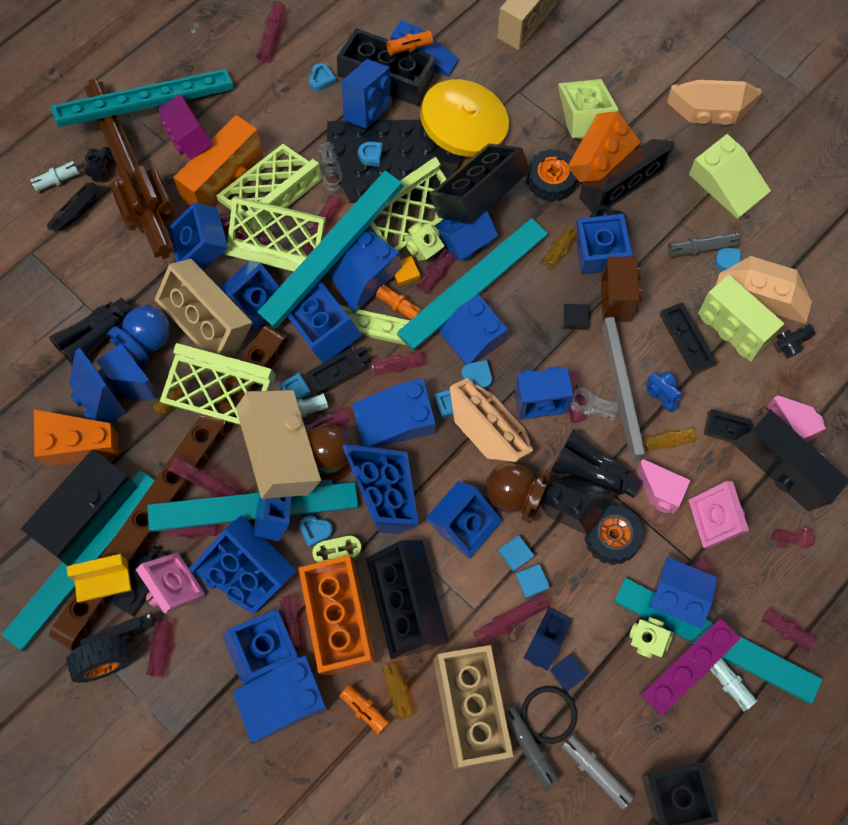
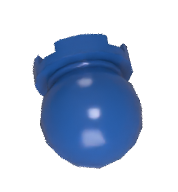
M146 305L128 312L123 319L122 329L113 327L106 334L112 337L110 341L115 347L122 344L127 352L137 359L135 361L136 364L143 368L150 361L147 353L157 352L166 345L170 338L171 325L161 310Z

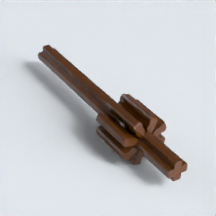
M96 79L89 80L90 85L84 86L88 98L108 94L103 81L97 83ZM118 115L97 119L119 170L121 180L112 181L111 189L126 227L131 231L139 227L141 233H145L155 258L160 256L162 259L169 258V253L174 252L175 248L163 219H170L174 211L159 173L155 169H149L146 172L143 165L139 166Z

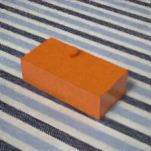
M235 115L211 139L213 145L192 158L173 177L182 201L190 207L195 202L214 207L219 202L216 195L250 170L263 157L257 129L239 116Z
M350 555L299 567L318 673L329 676L377 664L356 561Z

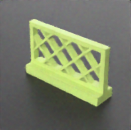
M282 144L216 196L218 201L230 210L232 208V200L227 199L228 196L239 194V197L243 198V193L254 192L255 198L246 199L287 208L322 180L320 165L314 159L311 161L306 160ZM283 153L289 156V160H277V158ZM289 166V171L276 172L277 167ZM292 166H303L298 171H292ZM264 168H273L272 173H261ZM288 178L282 184H276V179ZM272 179V185H260V180ZM256 180V186L244 187L246 182ZM272 191L267 196L259 198V192ZM239 204L238 212L245 220L252 213L250 210L245 212L242 209L243 205ZM262 210L258 213L265 224L274 219L267 210ZM254 216L247 221L250 228L255 232L262 228Z
M436 157L400 181L404 187L386 206L388 211L380 213L387 216L385 228L376 226L374 221L369 225L372 232L386 243L388 233L400 235L398 245L394 247L397 251L406 246L405 244L407 243L405 240L403 241V237L409 234L404 232L406 220L420 222L421 224L430 223L434 226L443 220L438 218L436 212L432 222L423 220L424 208L435 210L433 205L425 204L427 192L435 190L428 188L429 178L436 174L440 184L446 180V177L438 167L441 164ZM411 190H423L421 203L410 200ZM393 202L405 203L403 215L391 213ZM409 204L420 206L418 219L407 216ZM390 217L402 219L400 231L389 229Z
M235 196L232 199L228 248L224 251V254L295 271L307 257L301 246L310 242L315 249L323 240L326 218ZM239 204L247 206L252 213L245 220L238 212ZM262 210H267L275 220L266 225L258 213ZM286 215L292 216L297 223V226L291 230H288L281 220ZM253 216L262 227V229L254 234L246 224V221ZM308 221L319 223L317 233L312 236L303 225ZM275 222L278 223L285 233L277 239L268 228ZM240 225L249 236L246 240L235 238L236 228ZM297 228H300L307 238L299 245L291 235V232ZM262 231L271 240V243L267 246L260 244L255 237ZM285 236L294 246L290 251L283 250L278 243Z
M176 343L173 351L175 357L160 402L241 425L236 407L230 396L241 390L246 393V387L254 383L263 385L261 391H269L270 384H273L276 374L270 368ZM180 362L189 364L193 373L180 379L177 373ZM207 370L213 371L217 379L204 385L199 374ZM231 376L236 377L240 386L227 392L222 381ZM196 377L201 388L188 394L183 383ZM219 383L225 394L212 401L207 389ZM180 385L185 396L177 401L168 399L171 390ZM204 392L209 403L200 408L196 407L191 398ZM227 398L233 409L225 414L218 413L215 404Z

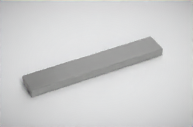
M609 317L605 318L602 326L604 342L631 463L640 462L645 451L615 318Z

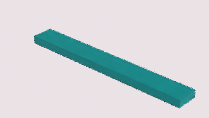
M223 69L61 103L50 107L57 128L161 106L179 94L182 95L184 100L230 91L233 90V83L227 70Z
M385 170L257 313L276 329L404 187L403 184Z
M531 218L397 331V336L412 351H415L447 322L458 307L485 291L541 243L548 233Z
M139 470L132 479L138 488L71 565L100 559L155 480ZM63 562L1 634L23 652L75 591V582L68 577L67 566Z
M355 482L316 486L309 495L292 496L290 516L357 509ZM260 493L147 505L149 531L157 532L227 524L234 522L241 515L247 521H254Z
M627 578L624 579L613 603L646 620L652 617L664 622L663 628L675 632V635L690 643L712 623L706 619L701 629L648 607L652 591ZM742 637L722 657L723 660L809 705L813 704L822 679Z

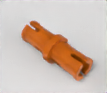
M430 30L414 35L411 33L405 34L403 38L387 41V50L390 56L404 51L413 52L416 48L432 45L433 37ZM416 40H417V42H413V43H410V44L402 45V44L409 43V42H412V41H416Z
M385 284L376 293V297L391 306L394 312H400L410 320L422 311L421 308L408 301L406 296L403 294L399 295Z
M352 684L346 687L339 697L356 712L355 716L359 720L363 719L377 735H380L389 726L390 721L373 706L374 702L366 700Z

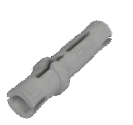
M574 734L571 735L568 741L575 749L567 741L564 742L561 748L579 764L578 768L581 771L585 770L622 810L625 809L628 805L620 795L629 803L634 799V796L596 759L597 755L593 751L590 753Z

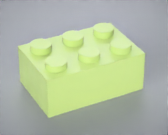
M727 275L709 291L698 312L704 323L711 325L723 340L731 343L737 352L750 362L771 344L784 325L777 316L730 275Z

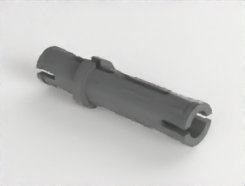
M738 232L700 239L691 237L687 241L668 243V249L676 250H670L668 254L671 258L687 254L696 256L700 252L739 247L740 241L735 239H740Z
M516 707L509 708L508 712L507 710L504 711L509 730L528 759L527 764L529 768L533 767L544 789L560 780L546 759L548 755L545 751H541L517 712Z

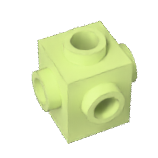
M418 222L408 229L409 234L403 237L407 242L405 245L408 251L415 255L418 261L427 260L444 247L439 238V231L430 223L421 224Z
M649 617L648 621L640 619L639 623H634L631 629L630 638L633 639L631 645L637 647L636 652L648 658H652L653 654L666 658L675 632L663 628L664 622ZM650 633L653 636L651 642L648 640V636Z

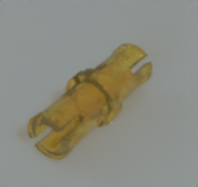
M572 226L565 228L560 237L551 243L550 250L540 260L544 267L549 262L547 269L552 270L559 259L568 253L569 246L577 238L576 229L572 233L570 232L573 228Z
M693 427L675 431L668 429L664 430V433L643 436L642 440L646 442L643 446L646 452L662 448L674 449L676 445L696 442V437H692V435L696 434Z
M398 662L390 663L393 675L388 665L381 667L389 688L387 694L388 697L392 698L397 719L403 720L406 719L403 707L408 718L415 714L407 695L408 687L404 685Z

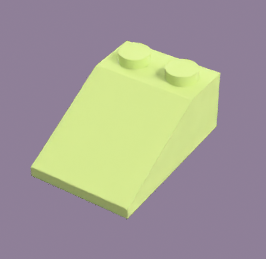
M602 79L558 83L566 125L572 138L583 139L597 114L618 111V107Z
M728 134L694 160L689 173L697 183L737 219L742 217L771 192L744 148Z

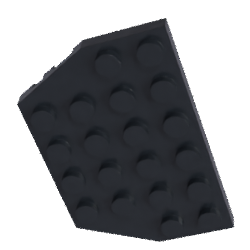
M376 120L368 128L348 121H327V165L333 171L349 203H356L385 170L401 181L436 157L441 164L438 167L447 179L462 163V156L443 149L429 137L421 120ZM363 143H382L380 167L361 163L358 149ZM435 174L429 178L428 188L436 189L440 185V181ZM411 190L410 200L421 202L423 190ZM427 192L426 201H432L429 195L431 192Z

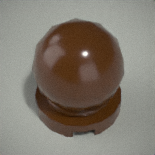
M322 424L312 428L307 436L320 479H332V482H337L345 478L352 471L342 447L345 444L352 445L349 435L336 425Z
M513 462L500 464L487 477L485 486L487 498L492 506L502 512L515 513L521 511V514H523L521 520L531 524L533 517L530 516V513L536 514L540 505L539 502L546 488L543 482L548 483L551 476L540 473L539 477L534 478L531 471L522 464Z

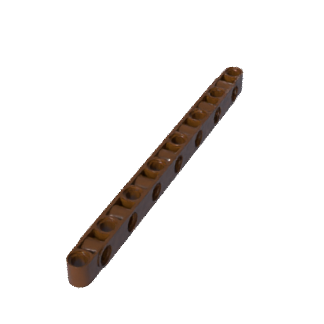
M266 325L243 354L240 361L272 369L287 347L289 337ZM258 357H265L261 362H254ZM232 376L223 383L227 392L240 386L237 378ZM254 383L246 387L247 391H257L261 384ZM221 387L212 398V401L225 394ZM243 390L233 394L237 396V399L233 401L235 407H237L245 395ZM227 398L215 404L218 413L225 414L233 409ZM200 415L100 559L121 554L127 559L130 573L140 556L148 549L159 531L150 532L149 524L141 527V522L148 518L147 505L181 501L234 423ZM209 435L207 441L199 442L202 436ZM181 476L177 483L170 484L173 477ZM75 593L49 632L50 638L71 651L77 649L81 644L80 640L87 636L114 595L78 603ZM88 605V612L84 616H79L80 609Z

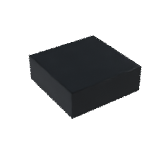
M564 304L563 329L587 330L588 305Z

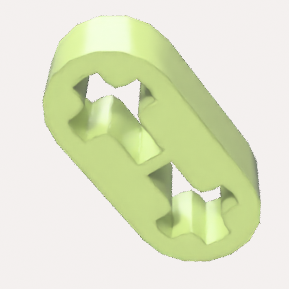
M344 536L317 543L313 549V557L316 563L326 561L323 560L322 556L318 557L322 553L321 549L326 548L328 552L336 551V553L329 554L327 560L350 555L356 560L361 555L362 547L356 537ZM347 543L357 546V548L353 549V554H348L347 551L339 552V550L347 548Z

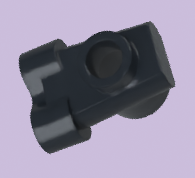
M103 147L101 150L90 148L86 153L85 173L94 182L103 181L109 176L106 165L113 158L109 147Z
M810 323L798 328L793 333L789 329L777 336L778 341L773 345L778 353L783 352L786 359L791 358L804 350L801 343L810 340L815 335V330Z

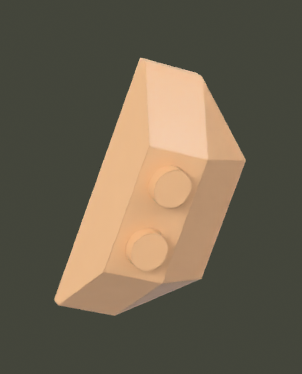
M696 80L682 85H672L667 103L689 122L728 125L737 123L755 108L762 91L760 88H756L747 82Z
M750 256L719 273L716 285L727 275H730L773 314L804 324L807 322L812 300L797 270Z
M468 378L451 385L450 395L454 421L487 459L517 462L532 453L533 449L530 446L527 431L492 393L481 386L473 384V381Z

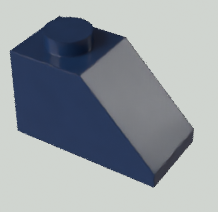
M548 607L524 659L548 671L572 619Z

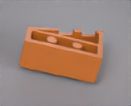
M619 111L599 113L595 116L567 167L579 182L601 180L641 142Z
M34 410V457L42 465L50 466L81 462L91 450L103 458L119 457L118 432L111 423Z

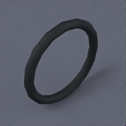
M545 686L535 689L526 697L522 705L521 718L535 740L541 743L555 744L564 741L572 734L577 722V711L573 700L566 692L556 687ZM544 692L560 695L569 704L571 710V723L568 729L561 736L555 738H544L536 734L529 726L527 720V708L531 700Z

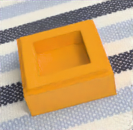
M412 256L401 259L402 268L394 275L398 287L420 279V273Z

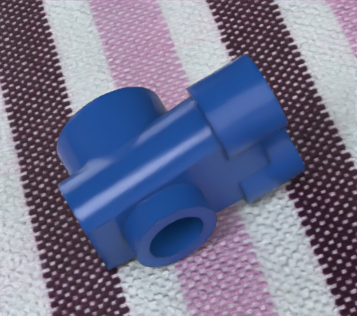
M657 372L652 373L648 377L646 384L648 394L652 398L657 397L670 413L674 412L680 406L679 400L683 395L676 388L677 382L669 372H664L661 375Z

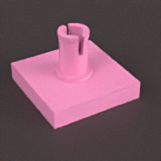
M726 481L688 500L703 548H711L749 531L745 520V512L740 505L733 481Z
M178 552L142 563L136 569L150 591L147 593L146 599L150 600L154 597L149 604L154 607L160 606L164 614L196 602L205 595Z

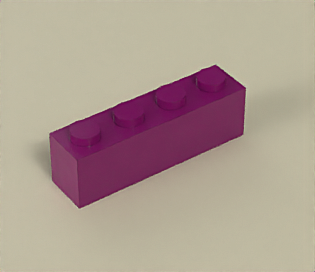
M181 94L158 109L162 115L159 119L180 155L185 153L191 160L213 145L196 115Z
M721 618L714 620L639 695L658 715L663 716L741 638Z

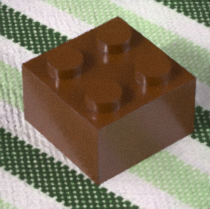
M607 256L601 276L602 322H604L605 318L614 317L615 322H631L634 313H638L639 303L643 299V289L639 288L638 281L641 280L642 270L641 266H637V257Z

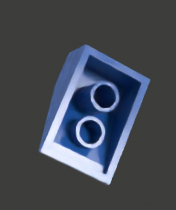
M321 281L312 288L287 316L322 363L336 356L362 336L358 328Z
M80 348L75 350L69 385L74 391L71 397L78 407L83 405L87 411L83 413L86 419L113 423L126 414L125 410Z
M424 378L397 384L352 404L363 447L376 448L435 434V421Z
M306 656L279 666L233 691L251 743H255L328 711Z

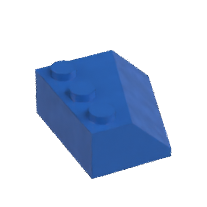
M366 228L327 273L331 280L334 281L353 314L402 268L400 253Z
M343 445L342 447L379 533L401 534L418 526L408 453Z
M242 515L227 526L189 568L193 576L197 575L205 580L206 586L211 589L216 587L225 592L227 599L252 614L296 572L265 538L254 536V527Z

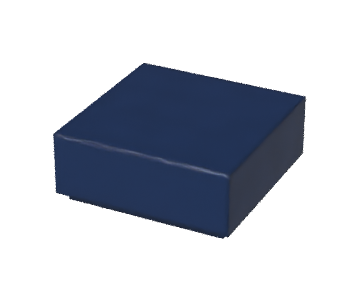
M569 654L549 670L566 693L588 676L572 654Z

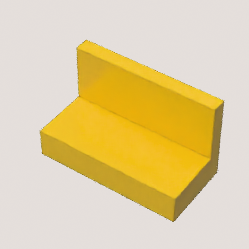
M121 554L67 566L68 577L75 582L78 603L132 591L128 562Z

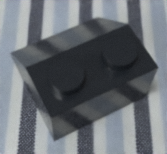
M569 475L551 480L544 490L539 504L548 517L588 535L616 494L581 477Z

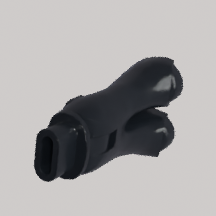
M122 297L114 303L110 301L108 304L97 307L91 314L76 324L49 336V340L73 365L75 350L80 348L89 359L93 351L109 337L106 333L113 327L119 328L127 313L133 309Z
M574 429L551 471L557 474L575 475L620 495L625 493L632 498L635 497L642 483L640 479L633 476L634 472L630 471L623 463L598 450Z

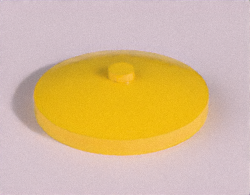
M460 79L442 81L430 88L421 105V122L429 137L443 149L460 156L473 157L488 143L501 145L508 132L509 118L503 103L490 90L471 81Z

